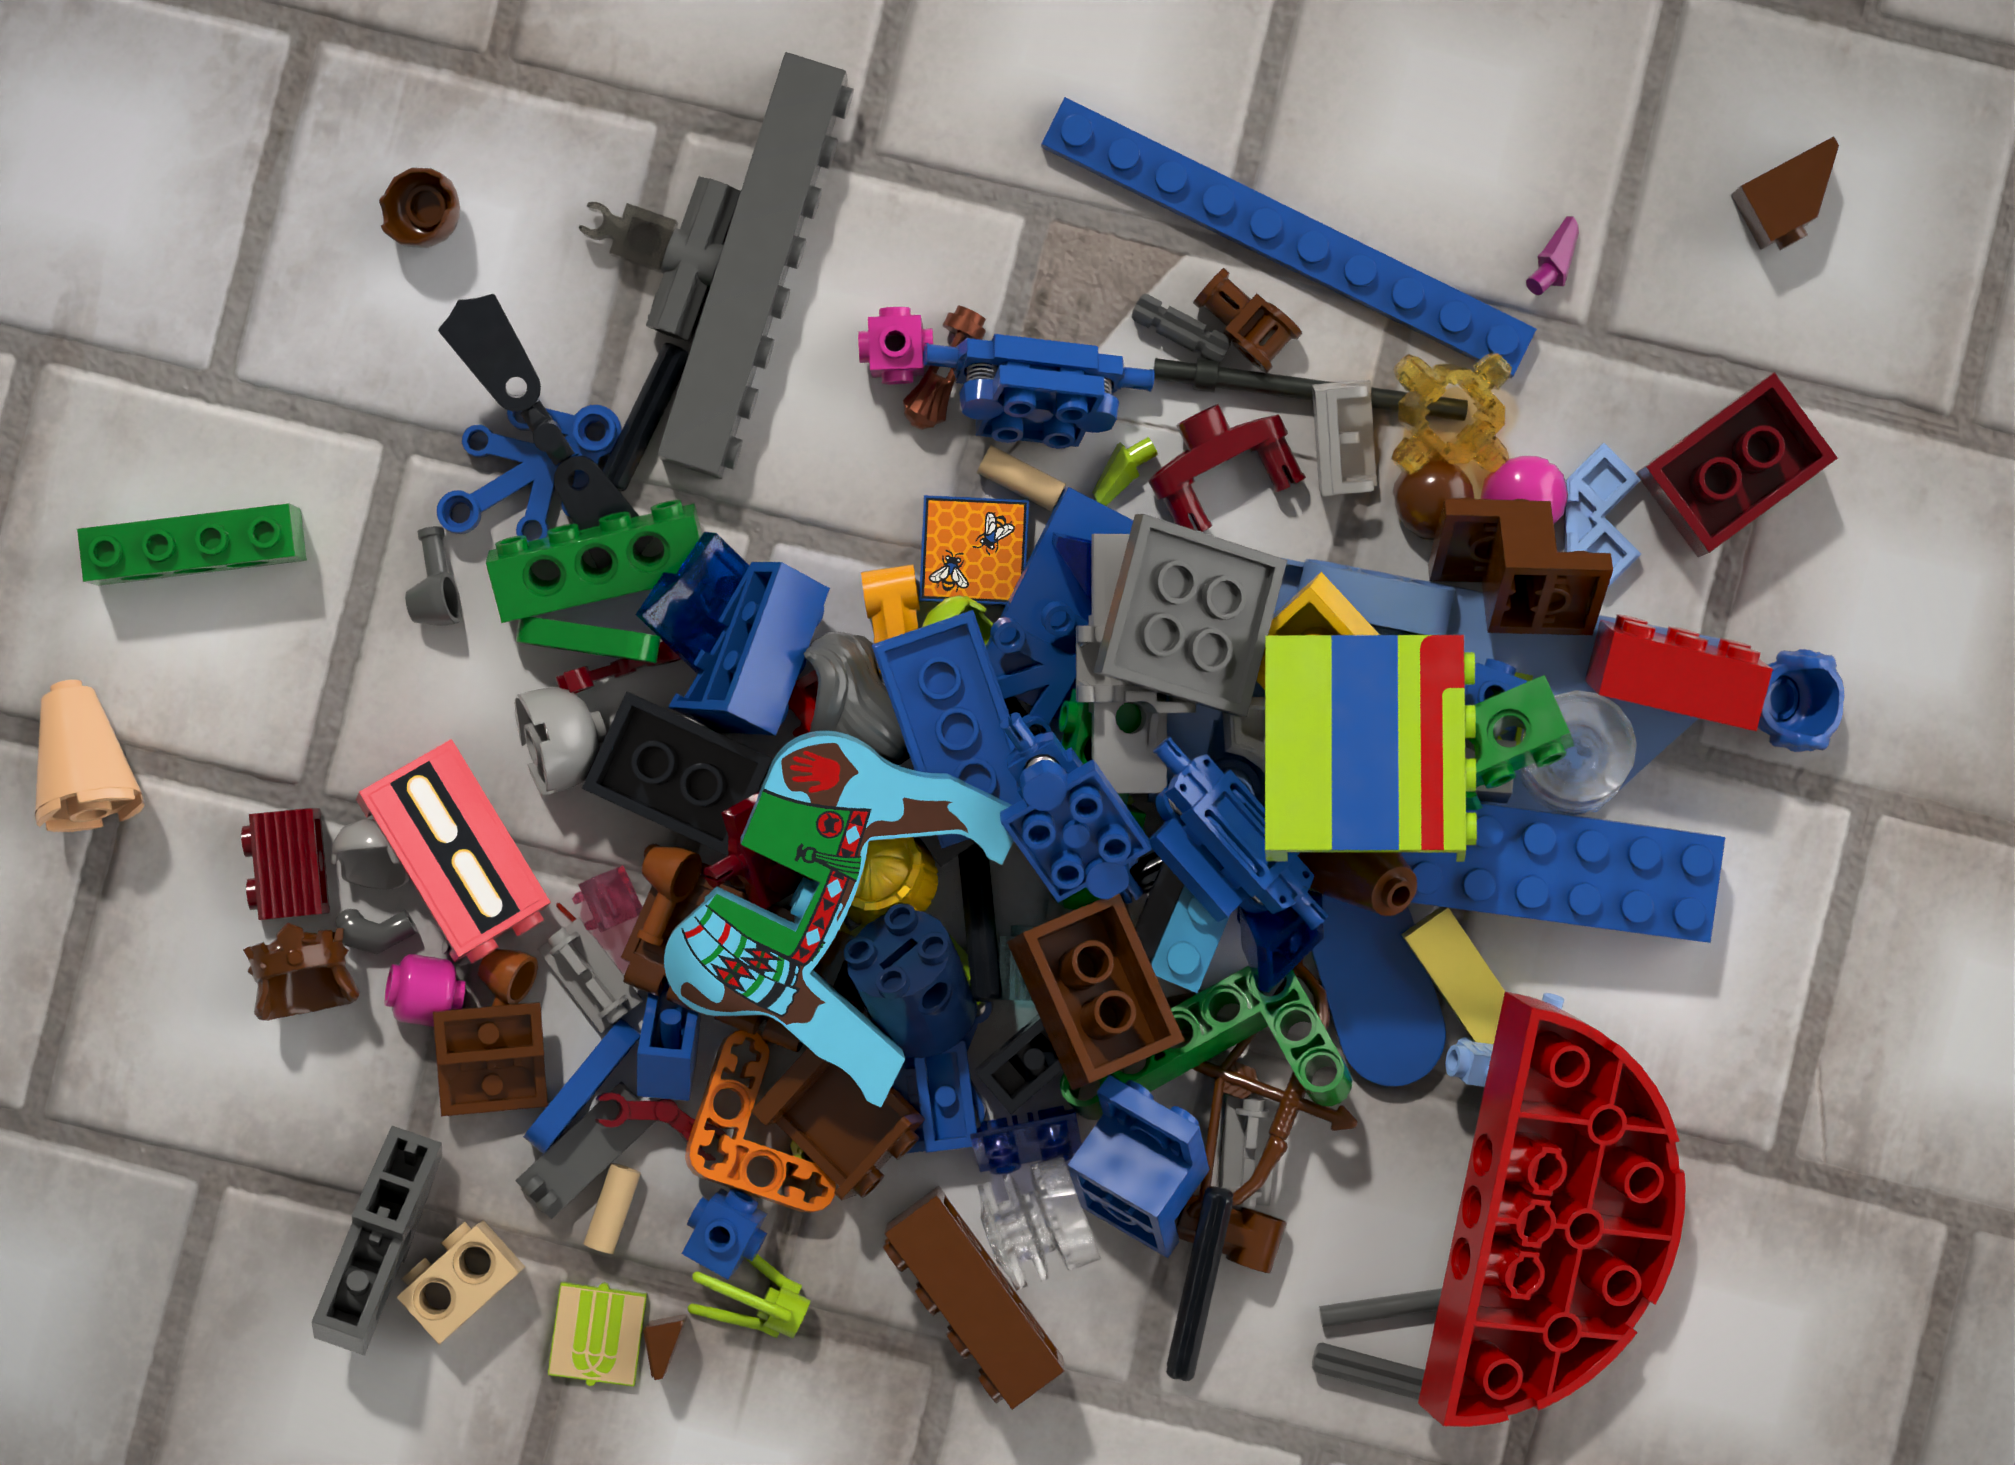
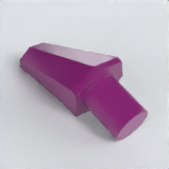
M1566 216L1546 247L1537 256L1539 268L1526 280V286L1533 294L1539 296L1550 286L1565 285L1579 235L1578 223L1574 216Z

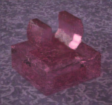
M623 865L578 884L581 891L572 898L574 904L586 901L593 919L584 923L586 930L598 928L600 933L638 917L642 909V905Z

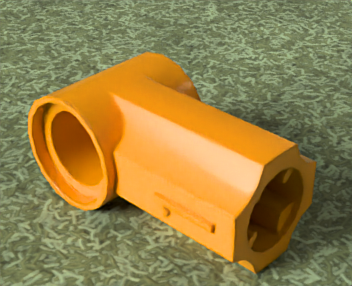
M913 564L861 572L868 619L872 618L874 644L919 629L916 612L920 611Z

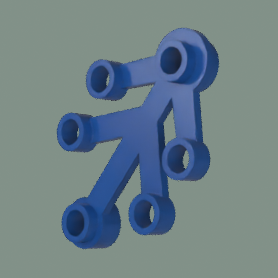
M589 405L579 410L575 415L545 408L551 418L560 425L562 434L567 435L565 439L575 452L572 456L588 457L597 465H599L601 457L611 453L622 431V425L617 415L605 406ZM507 410L508 420L515 428L522 431L531 430L527 423L523 424L516 421L514 411ZM593 423H602L605 426L606 433L600 441H591L587 437V429ZM473 425L467 428L462 436V445L470 455L477 458L494 455L522 463L471 494L461 490L446 493L437 505V518L440 524L455 534L469 533L478 526L482 512L533 482L525 517L518 522L516 534L517 536H524L525 526L529 522L536 521L542 527V534L538 539L548 537L547 531L550 529L546 519L555 487L554 474L558 465L555 466L547 453L539 450L534 443L494 434L483 425ZM477 432H484L488 436L487 446L480 451L473 450L470 446L472 435ZM575 470L572 486L575 488L584 487L588 483V475L582 470ZM561 501V506H562V509H563L564 513H565L568 517H570V515H569L568 511L566 510V508H565L563 502ZM458 504H466L470 509V516L463 523H456L452 518V510Z
M1062 601L1048 603L1041 612L1042 625L1050 634L1057 637L1070 634L1076 638V626H1089V621L1076 615ZM1058 611H1065V622L1060 626H1051L1050 619L1052 615ZM1000 618L992 625L990 631L991 639L997 648L1005 653L1018 651L1040 663L997 677L1003 698L1006 699L1045 686L1031 712L1022 719L1028 728L1035 724L1042 725L1041 734L1052 732L1049 724L1076 679V652L1070 654L1025 631L1014 618ZM1008 627L1016 628V635L1012 641L1005 643L1000 641V634L1004 629Z

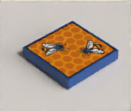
M924 495L919 602L940 603L946 598L960 595L967 596L981 605L1006 606L1026 566L1029 500Z

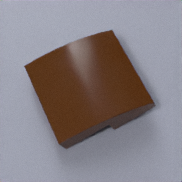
M540 1002L433 1011L441 1117L548 1106Z

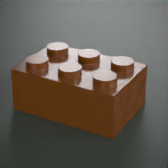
M1120 894L1110 899L1097 900L1025 931L1007 942L1072 1090L1092 1083L1185 1041Z

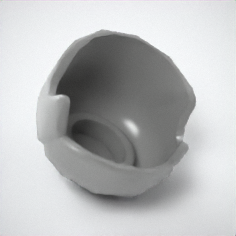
M374 819L360 820L345 825L340 830L332 844L331 863L336 865L339 859L343 880L367 888L386 890L403 887L410 881L409 876Z

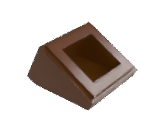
M687 1314L651 1320L644 1328L643 1333L649 1366L654 1380L663 1379L667 1373L687 1320Z

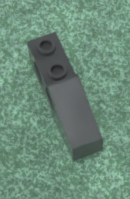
M391 1126L351 1216L352 1224L312 1319L315 1339L365 1356L402 1262L405 1263L442 1158L441 1142Z

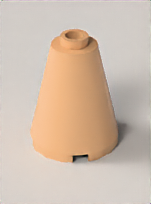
M65 680L51 685V692L41 698L35 802L37 825L40 827L45 823L47 831L76 832L103 827L102 818L111 814L118 813L119 822L140 813L145 806L142 792L95 690L92 687L83 686L80 680Z

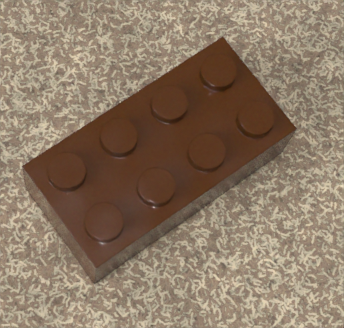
M937 1186L887 1223L884 1233L887 1239L884 1240L886 1244L883 1246L885 1252L900 1272H903L908 1267L918 1280L916 1283L918 1288L915 1289L918 1298L932 1316L941 1311L950 1324L947 1326L949 1330L946 1333L947 1337L964 1360L972 1355L981 1367L978 1369L981 1374L978 1379L996 1404L1004 1399L1013 1410L1065 1372L1062 1354L940 1186Z

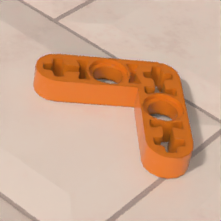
M739 1030L729 1034L719 1046L686 1146L685 1160L687 1167L694 1175L731 1189H737L746 1194L800 1212L810 1213L824 1209L832 1202L835 1196L836 1184L816 1163L743 1139L769 1060V1048L766 1040L757 1032L755 1035ZM745 1040L751 1042L749 1051L756 1054V1061L745 1063L739 1077L750 1079L748 1087L737 1080L721 1079L722 1071L729 1075L734 1073L738 1062V1057L731 1053V1047L742 1045ZM722 1089H730L736 1092L741 1100L739 1114L730 1120L718 1116L713 1107L714 1097ZM706 1120L717 1128L734 1130L732 1138L726 1134L720 1135L717 1152L724 1155L722 1163L712 1164L710 1169L704 1167L705 1158L697 1155L699 1147L710 1145L715 1130L704 1129ZM756 1156L769 1159L775 1170L774 1178L765 1187L755 1186L747 1177V1165ZM786 1164L793 1166V1170L788 1175L790 1178L808 1180L811 1174L817 1176L815 1182L818 1187L823 1188L822 1195L811 1197L807 1203L803 1200L805 1192L792 1186L784 1187V1196L778 1194L777 1191L786 1178Z

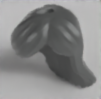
M829 632L815 639L810 647L806 649V652H804L805 658L815 668L818 678L815 711L810 732L836 731L848 734L869 745L887 761L899 765L909 753L886 686L878 676V665L871 646L873 643L865 636L844 632Z

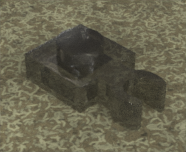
M587 203L589 210L601 213L604 219L602 225L597 229H589L586 226L580 225L579 229L584 236L593 240L613 239L609 251L611 256L661 273L668 243L673 232L678 227L677 220L629 203L626 204L621 218L613 215L601 203Z

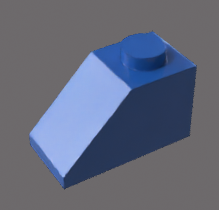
M667 980L659 996L648 993L637 1050V1096L690 1101L697 1062L701 1014L666 1000L670 987Z

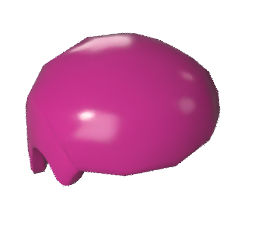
M1519 456L1499 463L1484 479L1481 499L1551 501L1554 524L1564 515L1568 498L1564 474L1555 464L1549 463L1548 459L1538 456Z

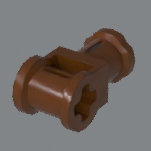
M1222 268L1193 301V304L1198 308L1205 306L1227 326L1223 334L1230 337L1236 349L1254 366L1268 373L1273 368L1271 361L1291 339L1298 340L1302 335V331L1283 311L1275 305L1266 302L1257 293L1252 299L1228 279L1230 272ZM1271 330H1275V333L1264 345H1259Z

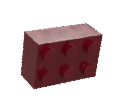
M1774 372L1637 471L1636 475L1641 479L1642 483L1696 556L1701 557L1720 546L1837 460L1838 457Z

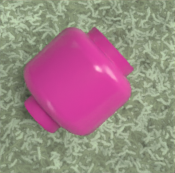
M409 954L401 960L399 965L392 964L389 969L384 1005L392 1007L394 1018L399 1022L434 1027L433 1011L462 1009L465 981L456 980V969L450 960Z

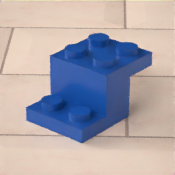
M1108 1075L1097 1091L1103 1115L1067 1165L1081 1208L1164 1257L1169 1258L1180 1242L1174 1221L1210 1170L1199 1122L1193 1115L1178 1106H1172L1171 1109H1168L1154 1101L1153 1095L1139 1083L1128 1080L1124 1084Z

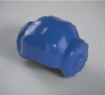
M1807 649L1780 651L1776 656V662L1768 664L1773 668L1758 728L1770 735L1769 742L1773 747L1787 748L1793 752L1823 751L1829 746L1830 737L1838 729L1844 710V685L1842 678L1836 670V660L1832 655H1824Z

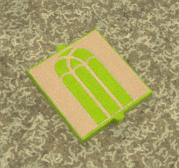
M561 1282L548 1375L586 1380L588 1386H593L596 1382L634 1387L648 1293L612 1289L606 1282L601 1283L599 1287Z

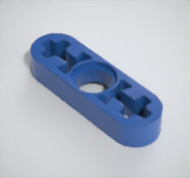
M621 1018L535 1120L523 1138L544 1154L640 1038V1033Z

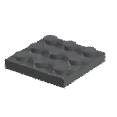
M1135 514L1093 673L1237 717H1247L1265 649V636L1269 634L1287 560L1146 514Z

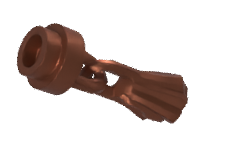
M958 305L954 313H948L943 323L944 328L956 334L950 346L956 347L967 338L982 340L986 333V330L983 328L986 319L975 311ZM930 365L919 384L903 399L904 415L913 427L923 430L934 428L936 424L946 421L949 397L956 380L953 368H950L947 377L944 378L936 374L940 366Z

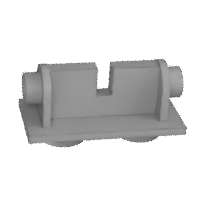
M580 917L567 927L557 931L547 939L546 943L537 949L600 1033L643 1002L633 986L623 982V973Z
M1226 1096L1219 1188H1227L1234 1193L1251 1178L1270 1136L1269 1129L1279 1107L1278 1102L1271 1099L1247 1097L1242 1100L1234 1096ZM1273 1169L1264 1185L1242 1204L1235 1206H1270Z

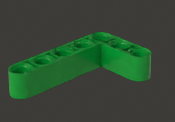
M1269 956L1255 961L1171 1008L1179 1029H1190L1193 1031V1037L1186 1046L1181 1048L1170 1047L1147 1057L1145 1066L1138 1073L1125 1074L1123 1068L1109 1074L1124 1084L1128 1080L1137 1082L1151 1092L1269 1026L1298 1081L1313 1102L1321 1106H1334L1345 1100L1352 1089L1350 1071L1292 968L1285 960ZM1284 978L1287 980L1284 990L1278 995L1266 996L1263 994V988L1271 979ZM1230 1003L1240 1005L1239 1013L1233 1020L1228 1022L1217 1021V1014L1223 1006ZM1308 1022L1312 1024L1310 1033L1304 1039L1299 1041L1287 1039L1290 1028L1296 1023ZM1328 1066L1337 1069V1074L1330 1084L1325 1086H1315L1312 1084V1078L1320 1068ZM1063 1073L1060 1081L1062 1096L1079 1116L1087 1120L1100 1119L1103 1112L1098 1094L1088 1100H1079L1078 1094L1081 1087L1072 1090L1065 1073ZM1108 1075L1096 1080L1100 1082V1087L1104 1083Z

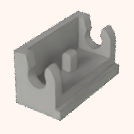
M1360 380L1312 384L1318 485L1322 497L1374 491V486L1378 485L1371 381Z

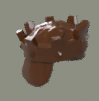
M287 923L276 934L277 939L269 945H265L262 942L243 949L251 965L247 972L253 976L254 981L258 984L254 1014L259 1020L269 1021L296 1014L320 1011L351 1004L357 1000L360 992L345 967V956L349 950L343 946L344 928H336V932L325 929L319 930L317 933L304 932L301 927Z

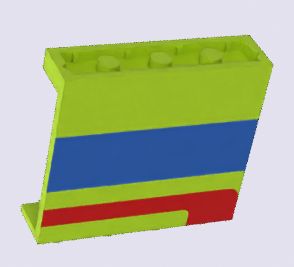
M1464 635L1265 636L1266 861H1288V852L1456 853V862L1465 861L1466 845H1476L1477 815L1476 813H1466V792H1476V758L1465 759V738H1475L1476 711L1475 705H1465V685L1475 684V653L1464 652Z

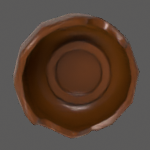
M412 167L395 176L384 195L379 199L384 221L381 229L397 243L407 247L429 248L447 240L456 229L460 216L459 198L452 181L432 168Z
M1422 457L1406 465L1393 487L1398 517L1407 529L1421 539L1435 538L1444 498H1474L1473 486L1468 476L1458 465L1444 457Z

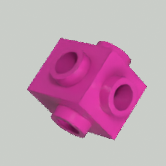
M909 307L880 308L879 316L868 317V331H858L860 363H870L872 378L882 377V384L900 385L913 383V376H924L923 350L925 343L933 344V328L923 329L921 315H911V308ZM889 335H902L906 343L900 351L894 352L885 346V341Z

